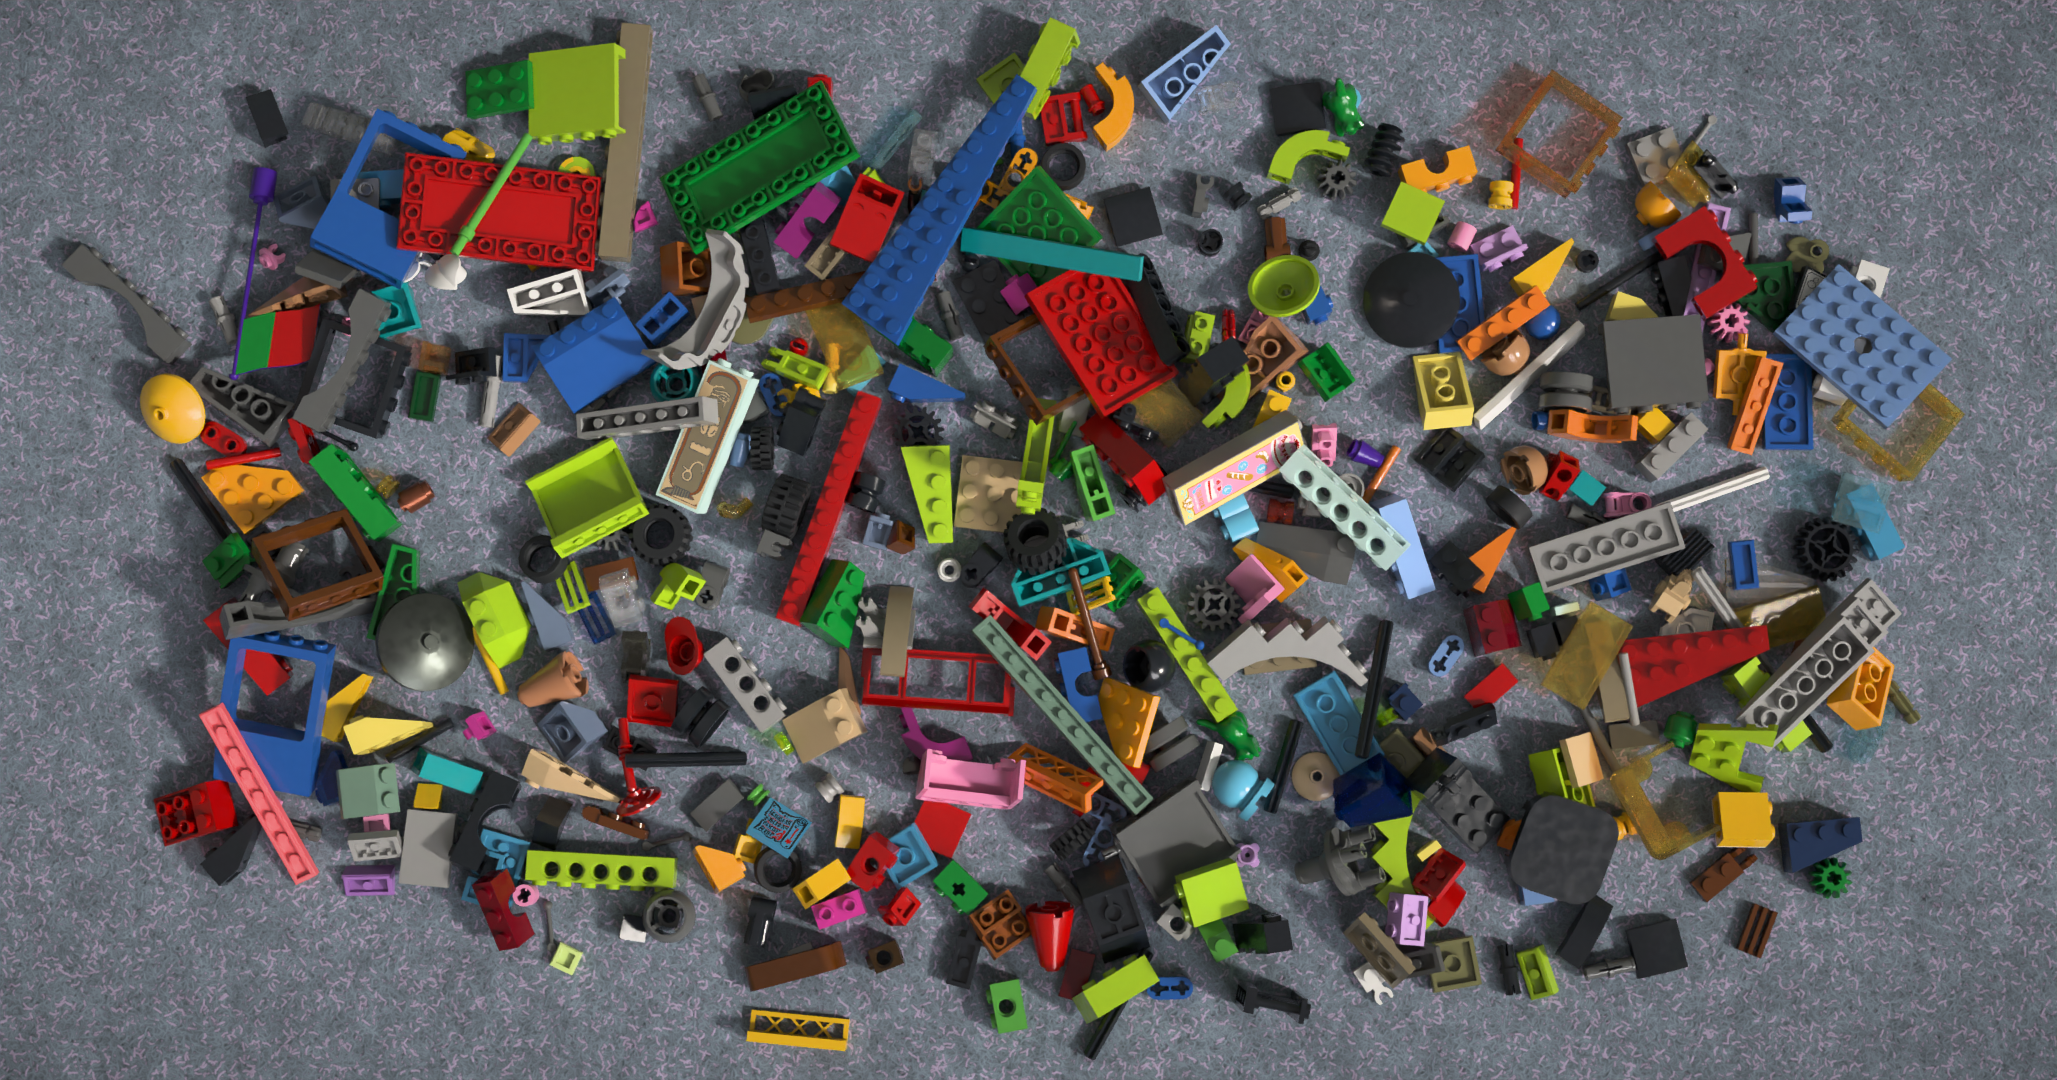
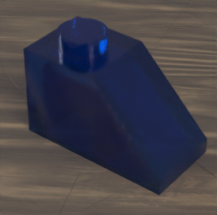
M334 750L330 753L316 782V797L320 804L323 803L324 807L339 803L336 770L348 769L342 750Z

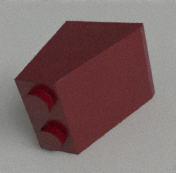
M1509 599L1487 602L1463 610L1474 657L1522 646Z

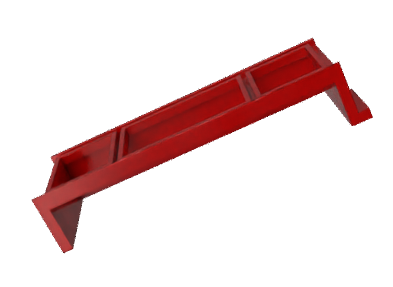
M863 648L861 677H864L863 707L872 705L1004 714V716L1013 717L1015 687H1011V677L1006 671L1003 703L974 701L976 664H999L991 654L918 649L907 650L905 677H899L898 696L869 694L872 655L882 656V648ZM908 658L969 662L967 700L906 696Z

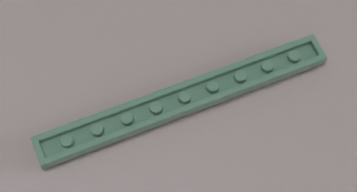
M991 615L971 631L1094 772L1103 779V782L1133 816H1136L1154 799Z

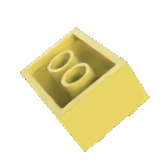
M1461 353L1413 356L1418 407L1423 430L1471 425L1474 405Z
M360 715L350 719V724L343 728L353 754L368 755L434 727L433 722L370 718V716L364 717Z

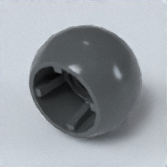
M664 889L653 894L647 900L642 913V922L645 930L653 939L662 943H675L687 937L692 931L696 920V910L693 902L683 892L674 889ZM671 899L679 904L665 905L662 900ZM656 907L660 908V911L658 913V923H655L654 911ZM673 909L676 912L677 918L674 922L666 920V910ZM683 912H684V923H683V925H682L680 922H681L682 919H683ZM662 925L665 927L675 926L674 930L676 932L667 933L661 930L660 927Z

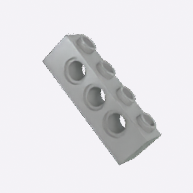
M726 637L703 655L760 732L765 733L787 716L784 712L787 707L779 697L774 699L769 691L772 690V687L764 677L760 680L756 675L755 671L758 669L750 658L745 660L741 655L743 648L737 640L731 641L730 638ZM730 658H737L739 661V666L735 671H729L727 668V661ZM745 677H751L753 687L747 691L743 690L741 687L742 680ZM761 696L766 697L768 700V705L764 710H758L755 705L757 698Z

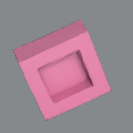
M390 814L363 817L364 832L391 830Z

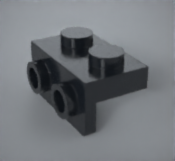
M486 347L455 352L456 374L446 375V380L455 381V385H470V380L473 383L487 382V378L497 377L496 349Z
M1450 540L1429 560L1433 566L1431 571L1440 580L1445 578L1450 583L1448 588L1456 596L1462 594L1467 598L1469 596L1468 591L1485 576L1484 572Z

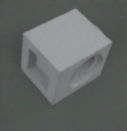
M1174 904L1167 906L1155 921L1178 942L1182 938L1186 940L1195 929L1184 920L1183 927L1180 930L1171 929L1170 921L1172 918L1181 917L1183 919L1181 910Z

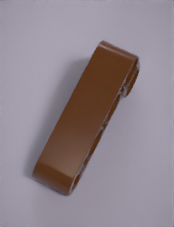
M836 941L832 944L822 945L814 949L744 967L750 992L829 972L847 965L841 941Z

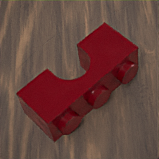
M507 868L489 871L472 884L499 951L519 948L535 934L526 912L512 914L509 909V898L516 891V888Z

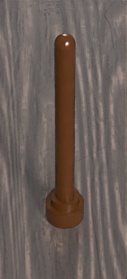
M1071 567L1068 570V575L1094 661L1091 672L1094 680L1105 679L1112 675L1110 664H1107L1106 660H1103L1078 571L1075 567Z

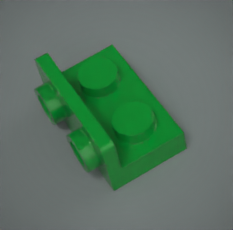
M1120 553L1108 564L1111 572L1108 575L1111 580L1109 585L1113 587L1111 592L1112 595H1115L1116 600L1105 605L1113 613L1125 605L1127 598L1141 587L1145 579V575L1141 570ZM1103 585L1089 591L1092 593L1103 588ZM1105 594L1098 596L1097 598L1099 599L1101 597H1104Z

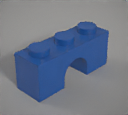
M1083 647L1058 653V659L1054 660L1057 674L1062 673L1064 683H1059L1062 696L1067 697L1068 703L1086 723L1102 719L1098 696H1083L1075 688L1076 678L1083 673L1092 671L1087 648Z

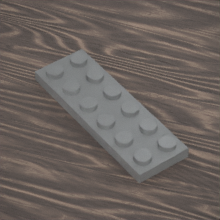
M1666 502L1528 548L1544 593L1676 552L1686 547L1671 502Z

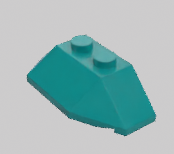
M1071 537L1066 539L1068 543L1066 556L1061 557L1062 563L1060 565H1054V570L1050 571L1047 569L1045 574L1036 572L1035 575H1031L1028 570L1023 573L1018 568L1011 586L1019 607L1043 601L1072 590L1068 570L1071 567L1077 569L1081 585L1110 575L1111 572L1103 551Z

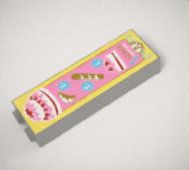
M1284 410L1163 477L1162 480L1174 516L1186 526L1281 473L1279 469L1303 444L1307 447L1306 440L1301 434L1302 424L1297 416L1293 417L1287 410Z

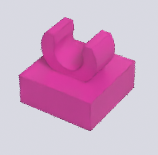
M482 711L469 716L465 720L469 727L462 733L467 740L472 737L481 740L491 736L497 730L485 712Z

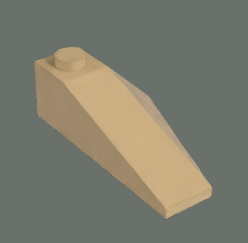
M541 749L530 750L521 775L527 778L525 782L537 789L541 786L620 803L624 799Z

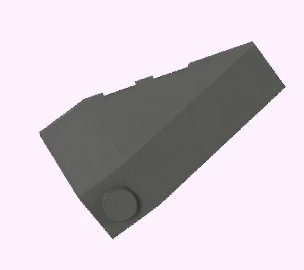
M1259 521L1256 543L1292 559L1301 570L1321 581L1347 585L1356 550L1353 540L1347 534Z

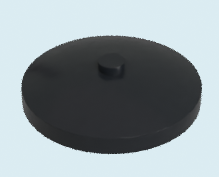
M1406 252L1386 259L1372 272L1364 289L1363 308L1370 327L1381 339L1400 348H1421L1435 343L1451 329L1459 313L1460 292L1452 272L1440 260L1424 253Z

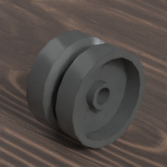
M1574 372L1542 373L1540 375L1539 388L1547 393H1543L1538 397V409L1549 413V410L1570 409L1584 414L1592 412L1593 400L1585 394L1593 391V376Z
M1182 715L1170 723L1167 721L1149 734L1144 754H1149L1157 748L1160 751L1149 760V764L1155 773L1200 745L1194 734H1188L1181 739L1178 738V735L1187 730L1189 726Z

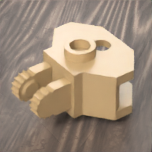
M1684 569L1677 577L1672 574L1670 577L1667 575L1664 580H1661L1654 590L1655 593L1648 609L1655 612L1659 608L1667 613L1665 620L1672 623L1681 609L1684 611L1692 600L1689 597L1693 588L1692 582H1694L1691 570Z

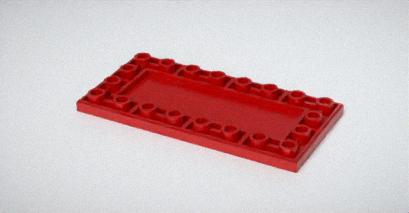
M405 152L397 250L439 255L452 254L450 250L459 237L458 232L463 225L466 226L504 165ZM515 166L474 231L476 234L471 242L466 243L458 257L593 272L602 177Z

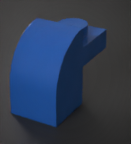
M1800 177L1775 178L1774 203L1776 217L1779 222L1799 224L1805 220H1812V210L1805 204L1806 184Z

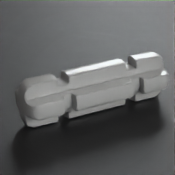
M1293 187L1287 191V194L1282 193L1269 200L1267 205L1265 203L1260 205L1256 209L1259 217L1265 220L1271 216L1272 212L1275 214L1290 206L1291 202L1295 203L1301 200V193L1296 187Z

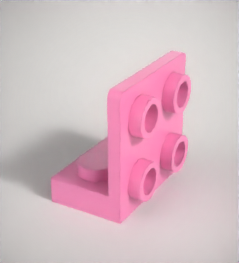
M1250 554L1225 578V581L1231 587H1234V591L1246 603L1242 608L1245 613L1238 618L1241 624L1245 623L1248 619L1252 620L1285 590L1253 554Z

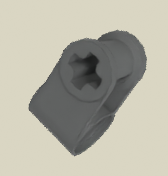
M705 562L701 575L706 580V583L695 598L696 602L703 609L711 611L719 606L724 588L728 582L730 568ZM710 593V595L713 597V600H708L706 604V602L703 600V596H708Z

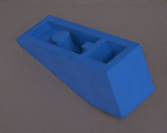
M899 364L888 387V392L892 394L890 398L904 404V401L909 403L960 402L966 398L965 393L902 364Z

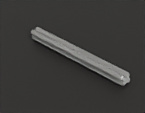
M1701 566L1692 570V577L1729 629L1744 627ZM1764 654L1756 655L1761 662L1758 668L1772 676L1775 670Z

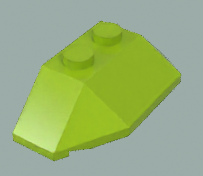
M481 572L458 582L462 603L484 648L497 667L501 669L521 659L531 624L511 582Z

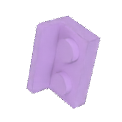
M1512 225L1471 244L1469 248L1472 254H1478L1481 272L1487 269L1489 272H1493L1501 268L1504 261L1510 259L1511 262H1514L1524 257L1523 253L1528 249L1527 244H1522Z
M1390 892L1387 903L1388 916L1385 934L1390 936L1396 944L1424 946L1428 896Z

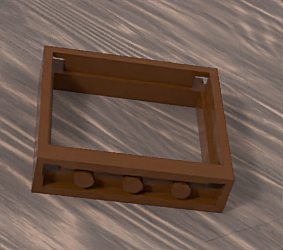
M1034 313L990 336L983 347L987 357L997 366L1002 379L1006 380L1011 387L1014 397L1025 408L1026 415L1037 426L1084 400L1087 396L1082 389L1044 410L1002 348V344L1041 324Z
M347 509L332 511L318 518H309L302 523L284 526L280 530L262 533L252 538L251 552L288 622L382 590L384 576ZM343 528L367 573L292 598L268 551Z

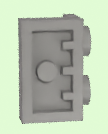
M398 830L351 833L348 835L347 842L354 861L401 858L404 836L400 837Z

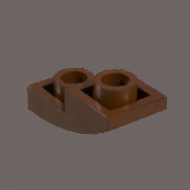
M633 556L582 568L588 592L639 580Z

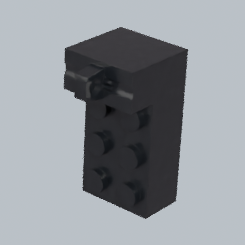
M1436 747L1403 783L1465 847L1478 854L1509 821L1510 817L1471 777L1473 774L1458 758Z

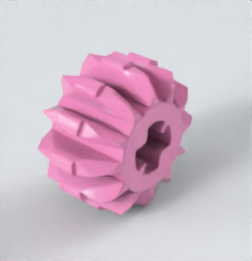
M1731 304L1711 316L1712 320L1707 322V325L1714 326L1710 334L1712 335L1717 332V341H1721L1723 338L1726 343L1732 342L1733 339L1738 341V333L1748 332L1745 326L1750 324V320L1744 319L1748 311L1741 313L1739 311L1741 308L1739 304L1734 307ZM1727 318L1729 319L1728 322L1732 321V326L1730 327L1728 326L1729 323H1725Z

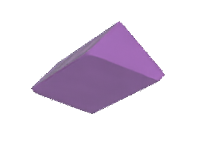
M394 865L345 867L342 874L345 896L395 894Z

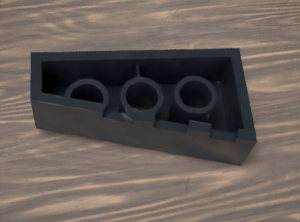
M1231 336L1195 360L1196 362L1191 365V369L1186 372V375L1183 376L1177 385L1193 407L1201 403L1205 406L1213 401L1216 395L1221 393L1227 385L1235 380V377L1245 370L1243 366L1250 359L1234 337Z

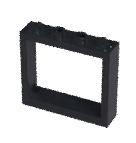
M323 318L293 410H297L303 396L317 390L336 330L351 335V326L332 319ZM381 336L378 337L374 344L397 351L372 428L334 415L336 417L335 425L375 439L382 438L386 434L387 429L390 428L388 419L390 413H393L397 407L398 399H396L398 389L401 390L404 385L405 376L403 374L405 368L409 367L412 361L410 360L412 347Z

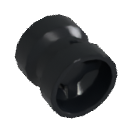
M1208 229L1201 234L1198 241V250L1203 256L1214 257L1220 252L1223 245V237L1220 232L1215 229Z

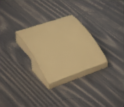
M1591 732L1559 740L1572 788L1604 779Z

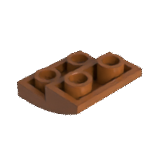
M1006 890L968 916L978 937L994 961L1031 936L1028 921L1021 913L1022 908L1009 890Z

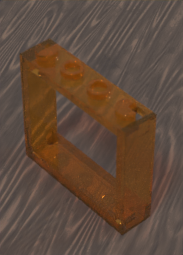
M1552 69L1495 151L1566 199L1571 192L1576 194L1582 186L1583 182L1580 179L1584 174L1588 176L1596 165L1593 162L1595 157L1601 158L1609 146L1605 143L1609 137L1614 139L1621 129L1618 124L1623 117ZM1551 87L1608 125L1570 181L1513 143Z

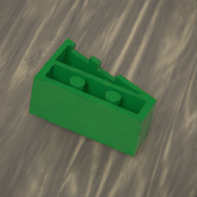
M832 559L799 622L829 645L849 649L858 610V602L861 597L866 574L850 561Z

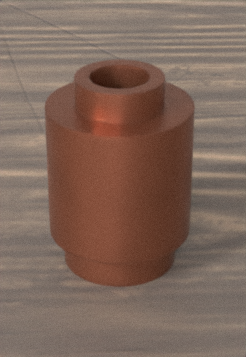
M426 480L421 483L418 481L398 493L400 498L397 499V502L404 512L409 511L412 514L432 502L431 499L435 497V494Z

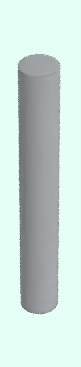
M1628 652L1618 653L1630 726L1639 725L1640 721Z

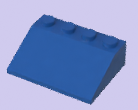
M615 297L532 347L574 414L657 363L655 360L641 354L643 349L648 350Z

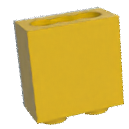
M1718 792L1712 799L1716 847L1765 848L1774 839L1775 827L1771 824L1770 820L1772 803L1768 801V793Z

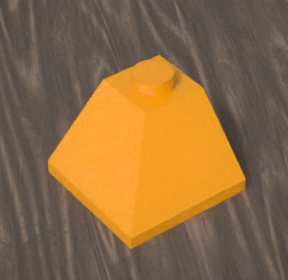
M701 845L693 849L692 853L715 894L745 877L743 872L746 871V868L740 857L736 859L733 854Z

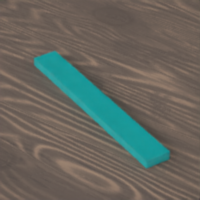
M973 227L962 228L960 251L1133 281H1141L1144 256Z

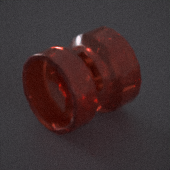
M1270 498L1266 521L1270 523L1280 521L1284 525H1291L1294 514V502L1286 501L1280 503L1278 499Z

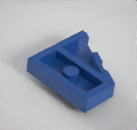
M504 333L503 382L528 383L540 361L532 347L551 335Z

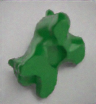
M1341 78L1336 79L1335 90L1331 92L1326 91L1322 97L1323 105L1334 115V128L1339 137L1344 136L1345 133L1354 135L1358 129L1361 130L1364 127V122L1356 108L1358 97L1356 90L1352 84L1348 83L1344 86Z
M1235 711L1218 723L1207 719H1198L1196 721L1198 725L1218 732L1221 737L1235 747L1236 756L1234 760H1252L1254 756H1260L1261 747L1257 739L1247 732L1248 721L1242 712Z

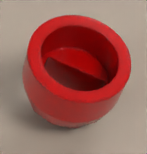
M797 337L791 340L789 344L791 352L801 356H805L808 352L809 346L805 339ZM797 343L799 345L804 346V349L802 350L797 347H794L793 344Z

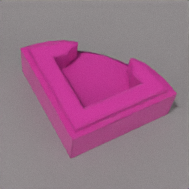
M649 201L642 204L636 213L633 222L636 233L658 225Z

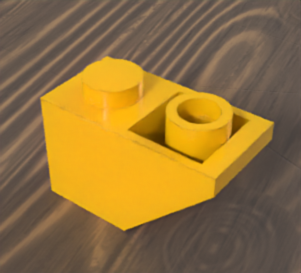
M836 859L792 890L806 910L851 880V877L839 859Z

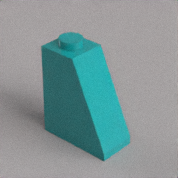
M419 747L411 771L421 778L475 795L476 790L479 791L481 789V784L484 780L483 772L480 769Z

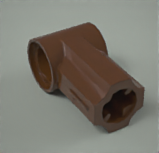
M1271 217L1265 219V261L1277 256L1291 255L1290 244L1287 243L1285 218Z

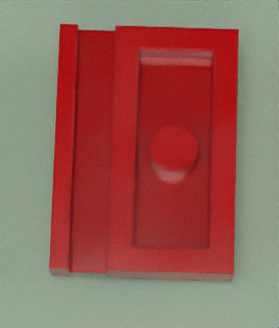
M292 417L287 420L290 425L288 432L291 438L297 442L299 447L297 453L300 460L305 464L311 465L308 461L320 453L321 450L312 428Z

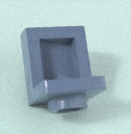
M876 512L875 516L869 515V523L863 545L883 551L887 550V540L894 524L893 521L889 520L890 516Z

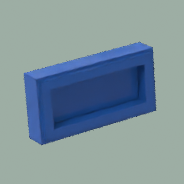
M1754 539L1727 542L1733 591L1760 588Z

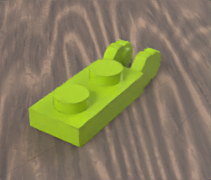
M772 346L768 353L780 360L779 364L767 359H763L761 365L768 371L818 391L830 372L829 367L791 351H784Z

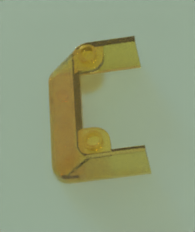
M1664 741L1632 758L1613 772L1610 777V785L1648 854L1657 860L1667 859L1722 830L1720 825L1710 823L1690 834L1686 825L1679 821H1672L1663 826L1639 783L1648 779L1652 774L1653 767L1650 759L1674 747L1675 745L1672 741Z

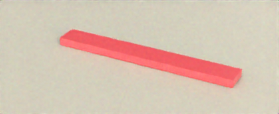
M222 702L199 714L200 719L295 885L318 875V868L224 703Z

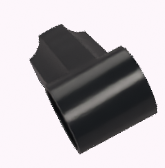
M753 895L748 911L749 922L743 943L756 947H765L770 922H773L777 900Z

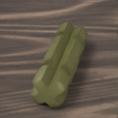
M1891 680L1888 695L1891 696V701L1899 712L1905 715L1904 718L1908 724L1916 723L1921 719V715L1917 710H1913L1914 706L1904 692L1899 691L1900 687L1896 681Z

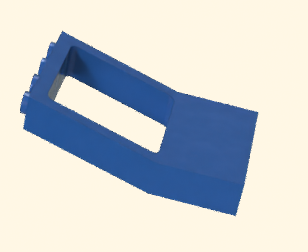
M377 108L332 199L310 237L309 246L401 289L420 252L397 250L399 219L350 196L349 193L378 135L381 133H385L430 156L466 160L467 152L456 144H449L441 140L434 133H426L420 130L412 122H404L398 119L390 111H382Z
M271 631L230 639L220 703H224L271 788L275 791L309 797L318 785L321 735L336 645L330 644L326 640L304 639L300 635L288 636L280 634L278 631ZM246 649L308 660L315 663L316 668L305 731L244 720L236 716ZM215 745L213 779L237 783Z

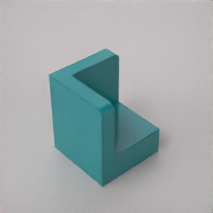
M1582 470L1578 473L1566 494L1570 497L1576 495L1589 506H1592L1606 487Z

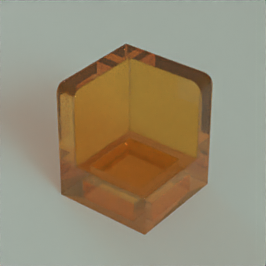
M423 341L418 369L422 372L446 376L452 349L446 346L433 345L429 341Z

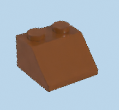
M676 241L661 246L662 294L671 292L674 296L707 295L711 281L710 249L707 248L696 255L692 251L690 244L686 242Z

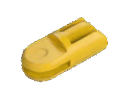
M459 128L454 129L443 137V141L449 144H456L467 152L466 158L486 163H492L494 160L495 151L492 147Z

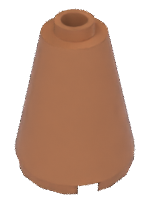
M561 652L519 686V692H517L519 701L528 707H535L578 698L587 694L589 685L587 677L582 679L579 672L584 670L581 663L572 652Z

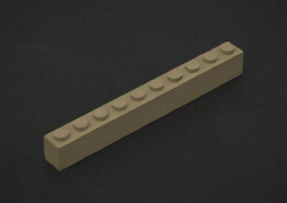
M622 23L621 30L617 31L616 36L617 45L626 50V59H619V126L625 129L626 133L617 134V137L610 138L609 146L605 147V160H608L607 169H603L602 174L605 192H601L600 206L603 207L602 216L599 215L598 230H601L600 239H596L595 252L604 261L631 263L634 233L633 222L636 213L653 30L650 25Z

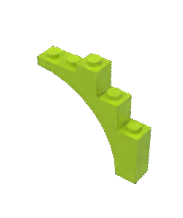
M1037 398L1044 410L1057 403L1056 400ZM1055 416L1037 426L1033 420H1029L1016 508L1021 509L1020 513L1035 515V511H1041Z
M1410 789L1405 794L1402 791L1398 793L1391 801L1393 803L1392 806L1386 801L1381 803L1377 801L1367 810L1369 815L1366 819L1386 839L1384 842L1380 839L1372 846L1370 850L1373 853L1369 857L1379 867H1382L1385 874L1389 877L1384 883L1376 884L1374 886L1376 891L1372 894L1387 911L1390 892L1416 895L1407 868L1406 844L1410 822L1420 799ZM1428 915L1426 918V929L1434 922Z

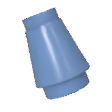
M738 433L730 453L729 465L744 468V463L751 449L750 434Z

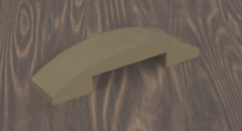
M890 586L880 675L905 677L910 619L914 597L913 587Z

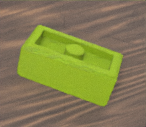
M1543 944L1516 952L1531 1000L1551 996L1559 991Z

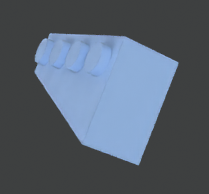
M1217 25L1150 74L1138 85L1140 91L1165 124L1169 122L1230 46V42Z

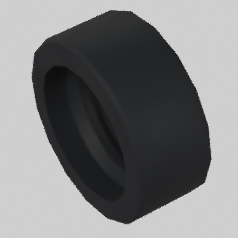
M1058 143L1049 147L1044 153L1041 167L1062 191L1077 187L1081 183L1086 172V161L1081 150L1076 146L1068 143ZM1063 153L1071 155L1077 162L1076 174L1069 180H1059L1052 176L1049 165L1054 156Z
M1497 486L1486 498V503L1490 509L1506 524L1517 530L1521 529L1533 516L1532 511L1524 501L1504 486Z
M539 535L532 537L520 549L518 557L519 566L523 573L536 583L547 584L554 582L562 576L567 568L568 556L561 558L556 552L555 561L550 568L542 572H536L532 569L531 560L534 554L541 548H553L550 541L552 539L551 536Z
M766 847L755 858L753 866L754 876L758 883L770 892H787L794 888L800 880L802 873L801 861L797 854L792 852L788 857L792 865L791 875L782 883L770 882L764 875V864L769 857L779 853Z

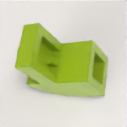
M671 563L660 571L659 575L663 579L650 599L656 605L673 610L681 596L694 601L706 580L699 572L677 563Z

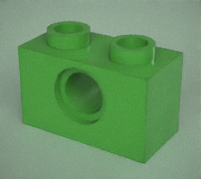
M1019 977L991 982L990 989H986L988 1004L993 1003L995 1012L990 1014L992 1028H997L998 1034L1028 1029ZM1008 999L1013 1003V1009L1010 1012L1006 1013L1000 1010L999 1003L1002 1000Z

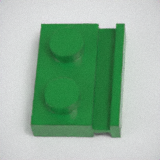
M238 532L230 534L202 562L214 580L219 581L221 584L219 587L225 589L245 572L242 570L245 563L252 566L256 560L250 556L249 553L251 551Z

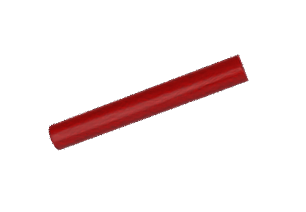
M1514 138L1511 182L1514 186L1510 198L1512 199L1511 209L1515 210L1518 209L1523 151L1522 138Z
M277 447L207 460L206 467L207 470L282 457L281 449Z

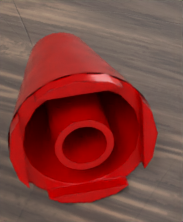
M1045 901V905L1038 907L1036 902L1027 905L1025 908L1039 964L1048 972L1059 971L1060 967L1065 964L1075 912L1074 905L1070 906L1069 902Z

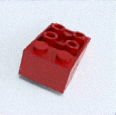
M860 173L830 245L873 263L900 209L905 192Z
M214 780L203 782L154 799L164 846L238 826L227 781Z

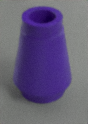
M1354 439L1346 456L1351 458V461L1379 468L1384 460V455L1380 454V452L1362 439Z

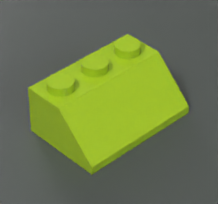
M1561 746L1528 755L1537 794H1542L1544 791L1553 792L1595 807L1590 784L1572 788Z

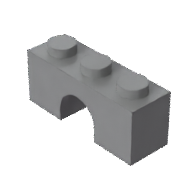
M1692 412L1685 415L1634 467L1650 483L1659 479L1708 428Z

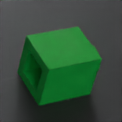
M1540 582L1507 594L1518 621L1528 618L1529 622L1543 617L1541 612L1550 609Z

